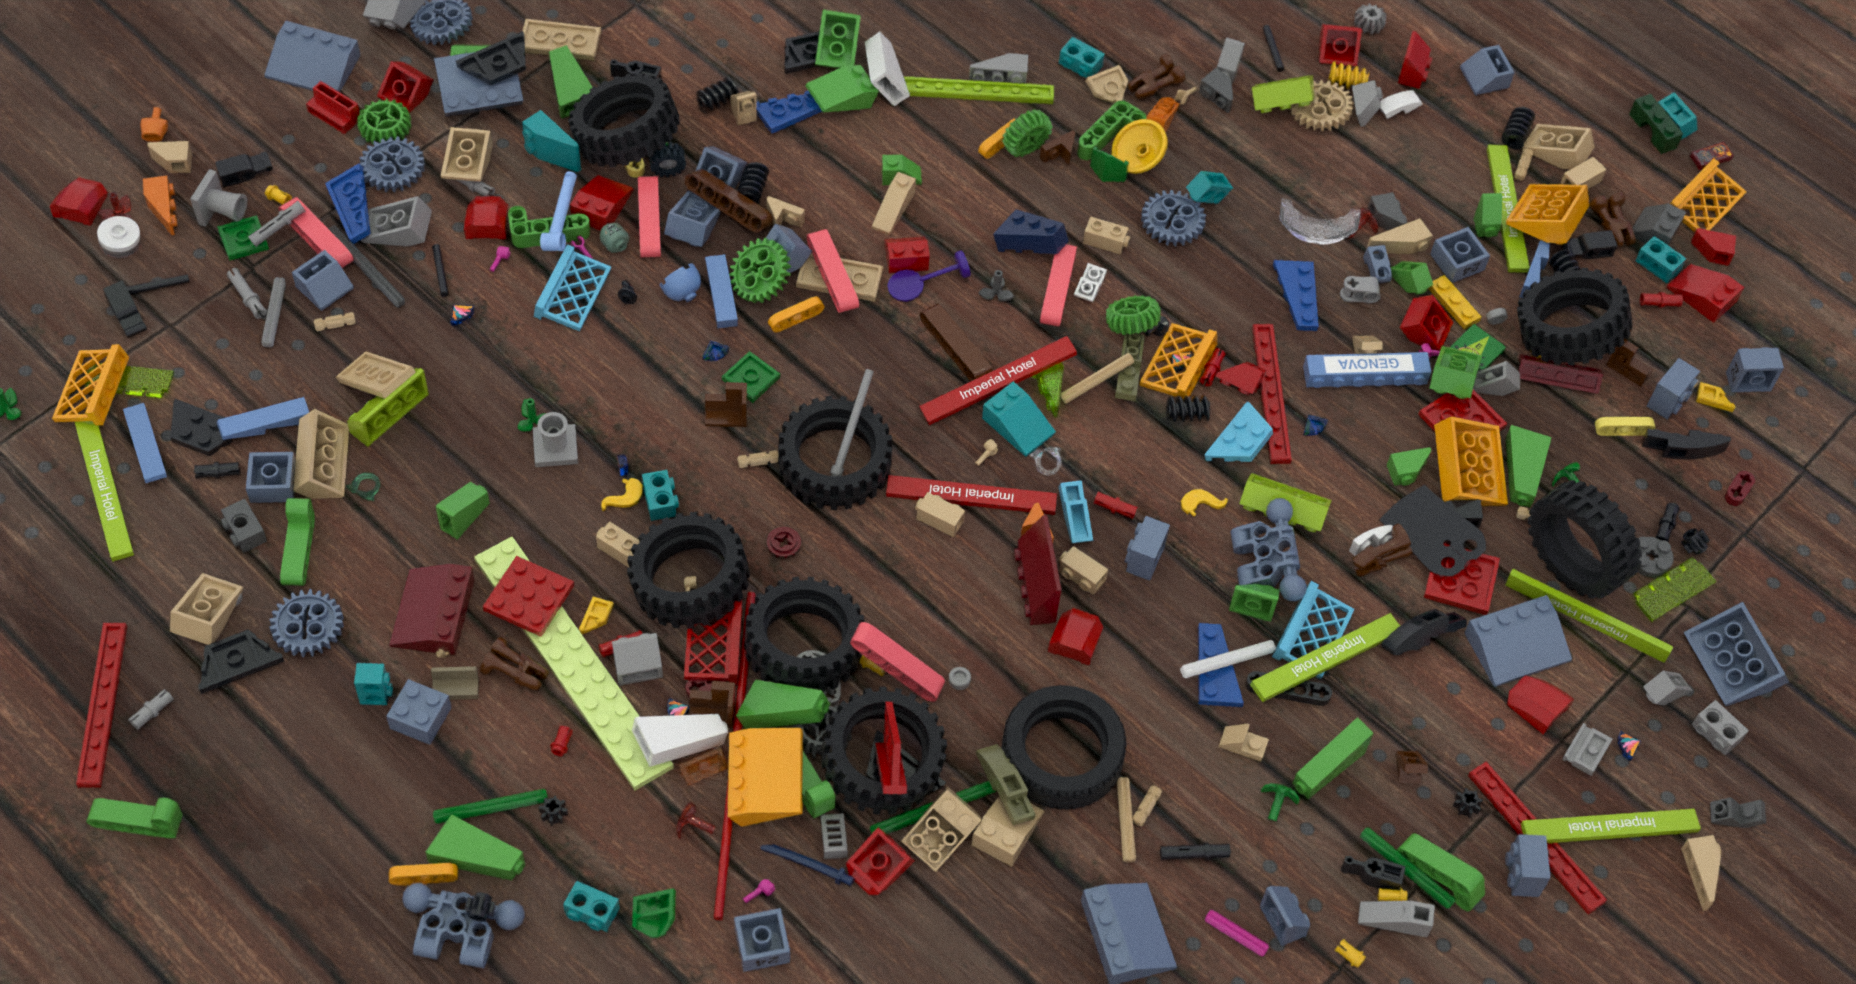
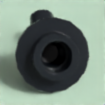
M624 280L621 283L622 288L618 291V297L625 304H634L637 301V295L630 282Z
M1161 316L1158 325L1153 326L1151 330L1148 329L1144 334L1150 336L1153 333L1157 336H1163L1169 330L1168 319Z

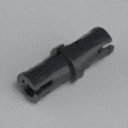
M214 462V464L194 465L195 478L215 477V479H220L221 476H239L240 467L238 466H240V463Z
M1669 503L1666 505L1664 515L1659 520V530L1655 538L1669 542L1671 532L1676 527V517L1680 510L1677 504Z

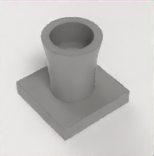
M210 169L190 199L198 224L202 226L208 224L215 212L235 221H240L247 208V196L245 194L222 191L217 171Z
M557 412L544 414L538 421V427H533L535 467L578 464L575 424L568 425L567 419Z

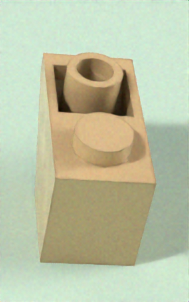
M747 91L731 95V110L738 125L757 121L755 92Z
M189 141L148 143L151 158L168 172H191L192 152Z

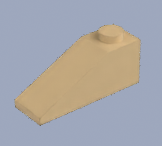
M900 172L896 174L876 215L872 229L887 235L892 233L915 194V178Z
M1419 218L1370 237L1367 247L1385 245L1387 253L1413 254L1429 248L1433 235Z
M1714 835L1687 839L1681 848L1703 911H1707L1715 900L1721 860V848L1716 843Z

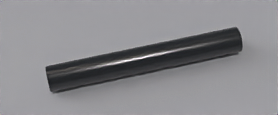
M1265 25L1262 29L1278 72H1282L1285 68L1269 25Z
M434 244L432 250L440 295L446 297L449 293L441 248L439 244Z
M188 274L126 288L131 295L190 281Z

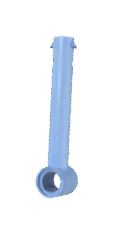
M573 172L565 173L549 233L541 234L540 245L543 251H564L566 247V238L562 230L577 175Z

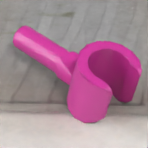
M581 236L577 237L580 245H576L573 240L571 241V246L593 259L586 250L584 239Z
M500 246L497 248V257L490 267V271H495L502 258L509 259L511 253L509 247Z
M1429 344L1421 345L1422 350H1419V352H1428L1429 358L1439 356L1440 351L1432 350Z
M763 879L755 891L743 898L744 902H749L762 892L770 896L775 891L774 884L767 879Z

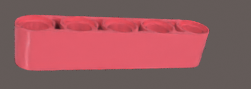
M658 176L638 177L640 257H661Z
M295 197L279 207V212L281 210L284 211L298 200L304 207L305 212L293 219L290 226L317 254L326 250L338 261L341 268L354 261L350 251L299 198Z
M824 229L807 234L808 246L812 250L813 258L838 313L859 308L857 294L828 230Z
M1066 244L1058 254L1054 255L1040 318L1041 324L1060 327L1077 246Z
M861 622L850 641L851 646L921 698L930 702L937 701L945 684V679L869 623Z

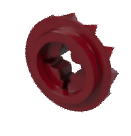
M778 527L769 533L766 542L770 553L775 554L776 557L783 556L786 559L790 555L794 556L800 550L801 538L792 528ZM787 538L788 545L785 544L784 547L780 548V542Z

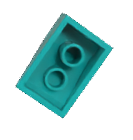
M542 110L522 122V133L525 140L524 147L529 154H533L542 161L576 172L581 171L579 145Z
M1015 382L1010 383L983 405L982 419L1025 457L1056 433L1030 396Z

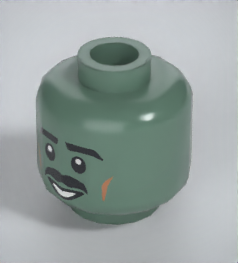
M608 223L601 229L599 239L608 251L616 253L627 248L630 237L620 224Z

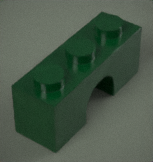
M1650 93L1635 99L1629 115L1639 128L1650 125L1652 129L1651 143L1662 155L1677 149L1683 133Z

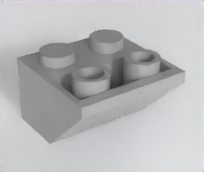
M644 633L637 637H622L612 641L614 664L619 686L663 678L656 633Z

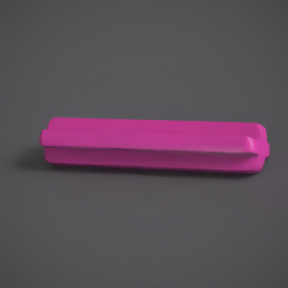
M1210 910L1206 915L1205 921L1258 955L1264 956L1268 951L1269 945L1216 911Z

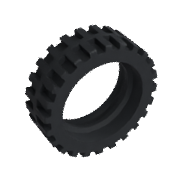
M638 73L637 76L626 74V77L620 78L617 76L613 77L614 80L609 82L603 81L601 82L602 85L597 88L595 86L592 87L587 95L583 94L580 97L581 101L576 102L573 106L574 110L570 111L568 123L585 160L588 159L591 164L597 162L598 166L604 167L606 164L610 167H616L618 164L627 166L629 162L635 161L637 163L642 161L641 158L651 157L654 155V151L663 149L665 147L664 143L670 142L673 139L672 134H676L678 130L677 125L680 124L679 113L669 88L662 79H656L654 75L650 74L646 77L644 73ZM637 110H648L641 118L631 124L617 129L601 130L609 121L622 114Z
M1571 268L1563 273H1560V271L1554 272V275L1550 277L1546 275L1541 278L1539 283H1532L1530 285L1531 289H1526L1523 292V298H1520L1518 301L1517 313L1525 348L1528 351L1531 350L1533 356H1541L1542 361L1548 362L1553 360L1554 364L1561 365L1562 362H1567L1568 365H1575V362L1586 364L1591 359H1602L1606 353L1609 355L1614 353L1615 347H1621L1624 344V338H1629L1630 330H1632L1633 326L1629 294L1626 286L1622 285V281L1619 278L1613 279V274L1608 272L1602 274V271L1598 269L1589 271L1588 268H1582L1581 270L1574 271V268ZM1590 305L1607 311L1599 319L1577 327H1556L1543 322L1552 313L1570 306Z
M826 396V400L823 401L815 398L812 399L811 405L807 406L803 403L799 406L798 413L792 411L789 414V422L784 421L782 432L779 433L778 464L780 475L784 476V484L786 487L792 486V494L795 497L801 495L803 496L804 503L809 504L812 501L816 503V508L823 509V505L831 506V510H837V506H845V509H851L853 503L858 502L860 506L865 503L866 497L869 496L873 499L877 495V488L883 489L885 478L888 479V475H890L892 435H889L888 424H882L883 417L880 413L873 414V407L870 405L862 407L854 431L855 435L862 438L871 449L870 461L857 472L844 476H828L813 471L800 459L799 449L807 438L818 432L826 430L846 431L856 399L851 402L847 401L846 396H840V400L832 399V396Z
M1570 480L1567 483L1560 484L1533 504L1529 511L1531 516L1528 517V524L1531 525L1528 531L1529 535L1533 537L1531 542L1533 547L1537 548L1539 552L1537 555L1540 560L1543 559L1546 563L1547 570L1549 572L1552 571L1559 582L1563 581L1566 584V588L1571 591L1573 589L1577 590V594L1581 596L1587 594L1588 598H1604L1637 574L1638 568L1641 567L1642 563L1639 560L1642 557V550L1638 549L1641 543L1639 538L1635 537L1634 532L1636 530L1634 526L1630 525L1627 520L1629 517L1626 513H1622L1619 510V505L1616 501L1612 502L1608 499V494L1604 491L1600 493L1594 485L1586 486V482L1579 481L1576 483L1575 480ZM1567 518L1577 523L1590 536L1599 551L1602 562L1590 555L1580 545L1569 527Z
M690 512V516H683L682 513L676 514L674 519L668 520V517L661 519L662 523L656 526L653 524L648 527L650 532L646 535L642 533L638 537L640 543L638 545L633 544L631 548L633 556H628L627 562L629 567L627 568V574L641 610L643 612L646 611L651 620L657 617L659 624L666 626L667 623H671L672 627L680 629V625H687V628L691 629L694 628V624L702 623L705 626L709 625L708 621L716 618L717 621L723 618V612L726 610L731 612L735 608L733 603L742 600V590H747L749 585L747 578H750L749 564L739 534L735 533L734 527L730 524L725 526L724 519L717 517L716 520H713L711 514L704 513V516H698L697 512ZM701 548L715 551L724 557L725 563L719 574L712 581L698 589L687 592H670L655 586L653 583L654 574L659 566L669 557L681 551Z
M792 577L791 582H785L782 579L778 581L776 587L772 585L767 586L764 595L758 593L755 597V604H750L748 615H746L744 649L746 650L747 661H752L751 669L754 673L760 671L761 680L763 681L770 680L773 683L822 690L823 693L826 687L830 686L832 690L837 688L840 680L846 682L850 678V671L855 673L858 668V661L862 657V654L850 644L858 625L861 622H865L864 615H860L861 608L859 604H852L853 596L850 593L844 595L842 587L838 585L835 587L829 586V581L822 579V582H816L814 577H808L807 580H799V577ZM795 613L814 614L834 624L842 634V642L839 647L826 655L816 658H799L788 655L776 648L767 637V629L774 621L786 615Z
M880 686L877 692H872L871 688H866L861 696L855 692L850 695L848 703L843 700L839 704L837 712L833 711L829 724L826 727L821 746V754H823L821 765L822 768H826L825 778L828 782H834L833 791L837 795L840 792L845 795L844 802L849 805L852 801L859 804L858 810L863 812L865 807L873 809V814L880 815L881 810H888V814L891 815L896 814L897 808L902 807L905 812L910 810L913 802L917 805L924 800L925 795H929L932 792L946 759L947 740L943 739L945 733L943 725L937 726L938 715L935 712L930 714L927 711L929 705L925 701L920 704L915 701L916 695L910 693L909 697L901 694L902 689L895 688L894 692L887 691V686ZM885 702L893 703L896 722L913 733L922 749V758L918 769L910 778L906 779V794H883L881 782L871 780L860 774L846 757V739L852 728L867 720L885 719Z

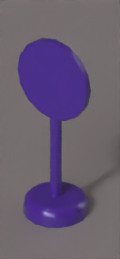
M960 250L955 253V265L922 277L912 270L896 272L888 281L887 286L890 295L898 301H912L922 293L923 281L958 269L963 278L970 277V268L963 251Z

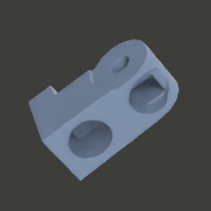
M1385 245L1367 247L1363 259L1365 264L1368 265L1370 277L1377 278L1379 283L1390 282L1392 274Z

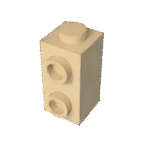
M1592 157L1565 172L1560 185H1587V189L1602 181L1606 169Z
M1090 217L1084 233L1083 244L1121 255L1123 248H1127L1130 241V236H1127L1128 227Z
M927 492L923 499L920 498L915 506L917 520L952 537L956 535L964 522L965 510Z
M611 522L605 527H601L596 534L597 548L629 567L627 562L628 556H633L631 548L633 544L638 545L640 543L639 540Z
M1074 546L1068 552L1065 551L1059 559V572L1064 578L1078 584L1082 590L1094 595L1106 581L1108 569Z

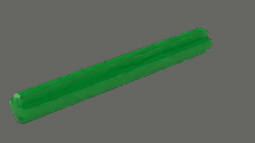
M539 789L434 810V822L436 824L447 822L451 815L463 819L544 803V798L548 799L546 789Z
M1367 827L1362 831L1361 839L1389 862L1406 866L1404 874L1446 909L1452 907L1456 901L1455 897L1372 829Z

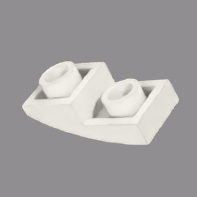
M1413 90L1400 92L1380 100V110L1387 119L1402 110L1407 114L1422 105V102Z
M1088 263L1083 277L1080 278L1074 296L1093 302L1106 276L1107 269Z
M1381 526L1361 534L1353 540L1349 551L1355 556L1366 547H1376L1385 544L1393 538L1391 531L1393 526Z

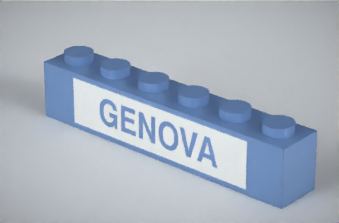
M1428 352L1306 355L1303 365L1306 387L1315 388L1329 386L1423 385L1428 383L1431 375Z

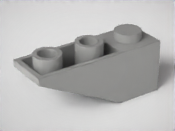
M1008 53L970 65L969 80L1026 84L1028 55Z
M1416 901L1360 902L1358 924L1427 937L1433 927L1435 905Z

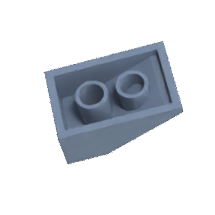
M688 190L668 213L664 234L672 239L688 242L692 246L702 247L708 240L722 211Z

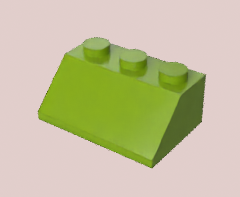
M1313 75L1256 84L1252 87L1255 111L1260 110L1261 113L1270 112L1273 107H1279L1280 110L1291 108V104L1297 103L1299 107L1310 105V101L1314 100Z

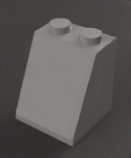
M368 0L363 16L369 20L371 25L377 27L384 25L390 29H395V27L404 29L426 0Z

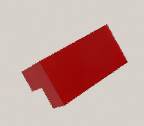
M322 81L312 88L314 97L306 103L309 113L343 134H346L358 123L357 119L360 115L358 103Z

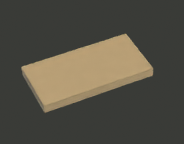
M525 19L523 27L526 53L549 55V51L567 45L574 58L595 61L601 36L600 27Z
M811 253L800 268L796 287L829 293ZM840 258L858 299L875 302L883 273V266Z
M365 351L339 373L336 378L339 383L386 398L416 372L412 366Z

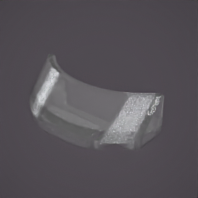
M1282 198L1279 220L1292 235L1305 242L1319 243L1321 245L1332 244L1353 235L1358 230L1361 209L1351 208L1348 214L1335 219H1316L1300 213L1292 205V200Z

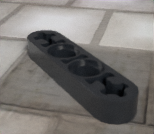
M1260 671L1250 672L1245 682L1247 690L1256 694L1250 685L1251 682L1267 673ZM1306 680L1274 697L1325 706L1331 699L1332 690L1326 684ZM1300 686L1304 688L1306 693L1299 695L1295 693L1294 688ZM1310 689H1312V696H1308ZM1319 692H1323L1324 698L1320 697Z

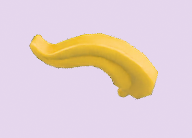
M634 478L629 480L623 479L622 482L626 484V493L622 496L605 497L601 503L602 511H606L607 506L627 508L639 503L643 496V485L641 482Z
M1196 489L1184 495L1181 500V509L1187 515L1190 513L1195 517L1196 513L1194 511L1199 504L1204 503L1212 508L1222 509L1227 505L1228 499L1225 498L1221 501L1205 490Z

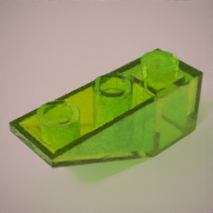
M1062 362L1032 376L1037 379L1039 392L1041 395L1044 394L1046 407L1049 411H1052L1054 418L1058 416L1064 371Z

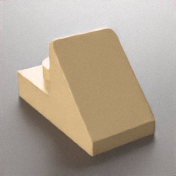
M770 196L767 197V211L773 216V226L775 223L781 225L785 221L791 225L802 227L805 209Z
M1353 336L1355 354L1377 353V350H1382V341L1374 336Z
M1250 724L1226 726L1219 747L1261 762L1269 739L1248 732Z

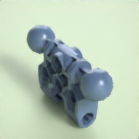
M1276 498L1270 501L1266 509L1268 519L1276 527L1271 528L1258 521L1233 528L1230 531L1234 553L1246 554L1254 552L1256 557L1255 562L1237 568L1239 585L1261 584L1275 587L1282 578V575H1284L1279 587L1281 596L1288 601H1298L1306 594L1307 585L1305 580L1297 575V571L1300 569L1294 528L1288 525L1293 516V507L1289 501L1283 498ZM1262 533H1266L1263 537L1258 538ZM1286 547H1290L1288 551L1282 552ZM1265 552H1269L1267 556L1261 557ZM1273 571L1269 576H1265L1267 572Z
M413 883L408 886L403 893L402 901L409 911L421 913L429 907L435 908L421 917L414 942L413 955L438 960L444 941L450 939L456 943L463 942L460 964L485 968L494 938L492 930L486 921H474L469 918V913L465 912L466 909H458L459 905L467 903L468 897L474 898V896H470L467 893H452L448 891H442L440 895L433 894L422 883ZM506 900L498 906L495 905L493 917L487 916L489 919H494L501 928L514 930L522 924L525 912L518 902ZM433 921L440 922L435 928L428 927ZM457 925L463 926L461 931L452 932L453 927ZM478 930H486L483 936H475Z

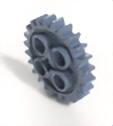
M432 0V2L425 1L426 5H422L420 10L410 20L412 33L415 35V38H419L420 42L425 40L426 44L432 41L433 45L437 42L443 45L446 40L448 43H451L452 38L458 40V35L464 36L463 31H469L468 26H472L471 20L473 18L470 7L463 0Z
M390 136L388 141H385L383 138L381 143L373 141L374 147L368 145V151H363V157H360V165L363 167L365 183L369 182L370 187L376 185L378 191L382 187H384L385 192L389 188H392L393 192H395L398 187L403 191V186L406 185L410 188V182L417 183V177L421 178V172L425 171L423 152L420 151L419 146L414 145L413 141L408 143L407 138L400 141L399 137L392 140Z
M1170 190V194L1162 191V196L1155 193L1154 198L1149 197V201L1145 202L1144 208H1142L1141 221L1143 222L1142 227L1147 228L1146 233H1152V239L1158 237L1159 243L1165 240L1166 245L1173 242L1174 246H1176L1177 242L1184 245L1185 240L1192 243V238L1198 239V234H1202L1205 226L1206 214H1203L1204 208H1200L1201 203H1194L1192 198H1188V193L1182 196L1181 191L1174 194L1173 190Z
M309 589L308 594L304 595V592L300 590L299 596L291 593L292 599L290 600L284 597V605L277 603L279 611H272L274 618L270 619V631L273 640L277 642L279 648H284L285 653L291 650L293 656H295L299 651L302 657H304L306 652H310V655L314 656V651L318 650L322 654V647L325 646L330 649L329 642L336 643L337 638L335 635H342L340 628L344 627L342 621L344 617L340 605H337L335 599L330 600L329 594L322 597L319 590L313 595L312 589ZM310 607L308 611L310 620L307 621V608ZM307 625V627H306V630H307V638L304 639L305 633H306L304 626Z

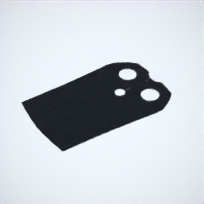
M1425 485L1399 500L1379 519L1385 526H1394L1399 523L1408 534L1413 553L1435 574L1454 576L1464 569L1467 561L1476 560L1486 550V541L1483 533ZM1449 540L1451 545L1446 547L1443 545V542ZM1467 540H1474L1477 543V548L1473 551H1467L1464 549L1463 544ZM1451 557L1455 560V565L1452 568H1444L1441 565L1442 559Z

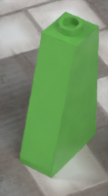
M567 45L549 51L550 66L561 119L568 117L570 111L574 110V104L580 102V97L583 94L587 95L592 88Z
M1513 425L1510 426L1505 439L1510 501L1520 506L1531 508L1536 497L1552 437Z
M755 680L736 717L745 729L821 722L825 713H827L830 702L822 690Z
M1357 717L1296 773L1293 781L1295 789L1300 794H1304L1308 799L1311 798L1366 753L1374 733Z
M453 815L450 816L426 850L428 862L432 864L453 863L460 870L507 880H513L515 875H519L525 866L522 851Z

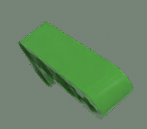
M1117 101L1080 137L1078 157L1082 160H1091L1094 147H1098V150L1101 151L1123 127L1133 121L1146 119V114L1126 101Z
M513 206L510 208L508 217L513 245L517 248L541 246V234L549 233L553 217L527 220L526 210L523 207ZM566 215L562 233L565 234L566 242H571L572 240L579 241L577 239L578 236H581L584 240L589 238L590 224L589 218L586 215Z
M287 498L286 517L288 527L280 581L281 585L305 586L315 524L314 509L311 499Z
M803 752L802 802L812 818L815 819L835 808V794L827 780L821 781Z
M96 798L93 800L87 823L100 829L162 838H175L183 814L178 803L167 798L157 799L155 806Z
M1411 834L1397 849L1398 852L1426 875L1453 890L1455 902L1461 909L1468 912L1471 911L1484 897V877L1477 869L1418 834Z

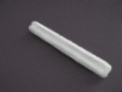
M1272 640L1183 665L1180 668V672L1184 678L1192 677L1271 654L1276 650V646Z

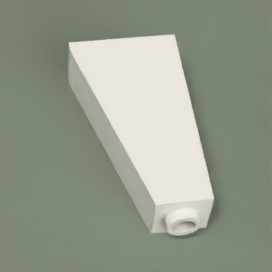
M878 32L865 41L870 80L896 106L910 95L891 42L881 32Z
M719 714L647 716L634 719L632 732L651 767L724 745L728 734V727L724 721L722 722Z

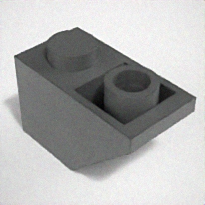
M1215 68L1201 80L1199 93L1216 104L1220 109L1229 113L1233 102L1231 78Z
M1393 192L1371 196L1367 209L1374 224L1386 230L1407 224V218L1402 214L1400 202L1396 200Z

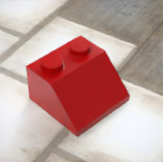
M1322 24L1319 41V63L1332 64L1336 62L1337 65L1343 63V65L1357 66L1362 28Z
M1412 31L1398 83L1420 89L1421 83L1426 82L1429 71L1425 69L1430 68L1432 58L1429 57L1430 47L1416 31Z
M391 61L377 97L384 101L388 98L389 102L395 99L397 103H402L410 113L427 97L434 79L405 62Z
M925 237L884 239L889 273H896L901 270H912L914 272L929 271L930 255L928 242Z
M1433 295L1412 300L1400 329L1410 342L1418 345L1429 344L1432 350L1440 351L1453 325V321Z

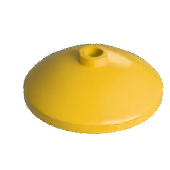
M1141 119L1133 121L1123 127L1116 135L1112 144V156L1123 162L1125 160L1129 162L1127 173L1137 174L1146 172L1155 167L1165 155L1168 145L1166 132L1160 124L1153 120Z

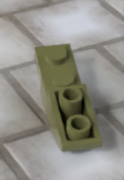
M1137 333L1124 335L1121 357L1129 353L1133 357L1134 363L1118 372L1115 398L1136 401L1145 335Z
M997 744L976 750L977 757L993 791L997 790L1012 824L1017 825L1033 820L1036 814L1027 797L1028 789L1014 764H1011L1009 762L1010 759H1007L1004 751Z

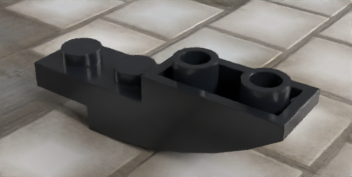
M1648 429L1642 440V447L1662 450V457L1700 459L1725 452L1731 437L1706 433L1700 430H1689L1686 436L1658 429Z
M1433 609L1402 624L1381 643V647L1392 655H1401L1403 652L1410 650H1420L1422 647L1431 644V637H1438L1440 634L1456 632L1458 629L1467 627V619L1456 612L1445 614L1438 609Z

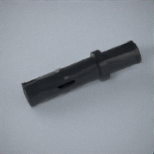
M1204 842L1203 845L1160 846L1161 860L1204 858L1205 861H1209L1210 858H1230L1231 854L1229 843L1209 844V842Z

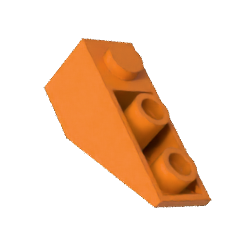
M1162 97L1149 112L1146 119L1157 122L1167 132L1180 103L1175 102L1172 98Z
M168 176L144 178L143 192L148 208L171 235H175L174 227L178 226L176 214L173 215V211H176L175 199H172V195H175L174 184L169 183Z

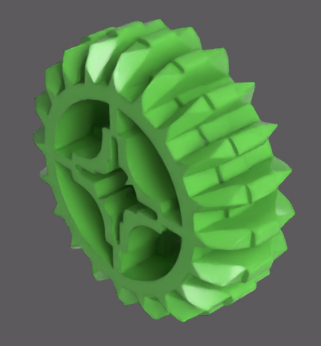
M388 98L385 101L379 99L376 103L371 101L370 106L365 105L364 110H360V115L357 119L358 130H360L362 138H365L367 143H373V141L381 143L382 138L388 141L390 136L392 140H395L397 137L400 140H404V137L409 135V130L411 129V116L407 108L402 103H397L395 99L389 102Z
M1040 110L1027 111L1025 114H1021L1020 117L1015 118V121L1010 123V126L1005 129L1006 132L1003 134L1004 138L1002 140L1003 145L1015 157H1023L1040 149V146L1045 144V141L1049 139V135L1052 133L1051 129L1053 126L1049 117Z
M1144 295L1120 298L1119 301H1114L1106 309L1108 327L1116 334L1122 333V335L1147 332L1148 329L1151 330L1153 326L1158 325L1161 317L1160 306L1156 299H1151V297H1145Z

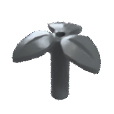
M996 270L991 279L990 285L992 289L983 288L978 293L981 297L992 300L995 295H997L999 301H1008L1014 297L1010 291L1001 290L1005 286L1001 270Z

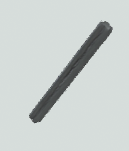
M332 225L328 228L350 251L354 259L353 262L396 307L400 308L404 305L405 298L336 226Z

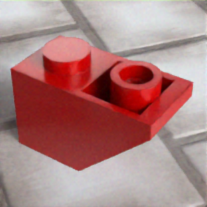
M1696 228L1691 244L1709 262L1729 266L1735 254L1736 236Z
M1245 362L1218 372L1216 377L1220 378L1219 382L1227 386L1235 385L1239 387V392L1249 395L1250 393L1254 394L1257 392L1267 370L1250 362Z

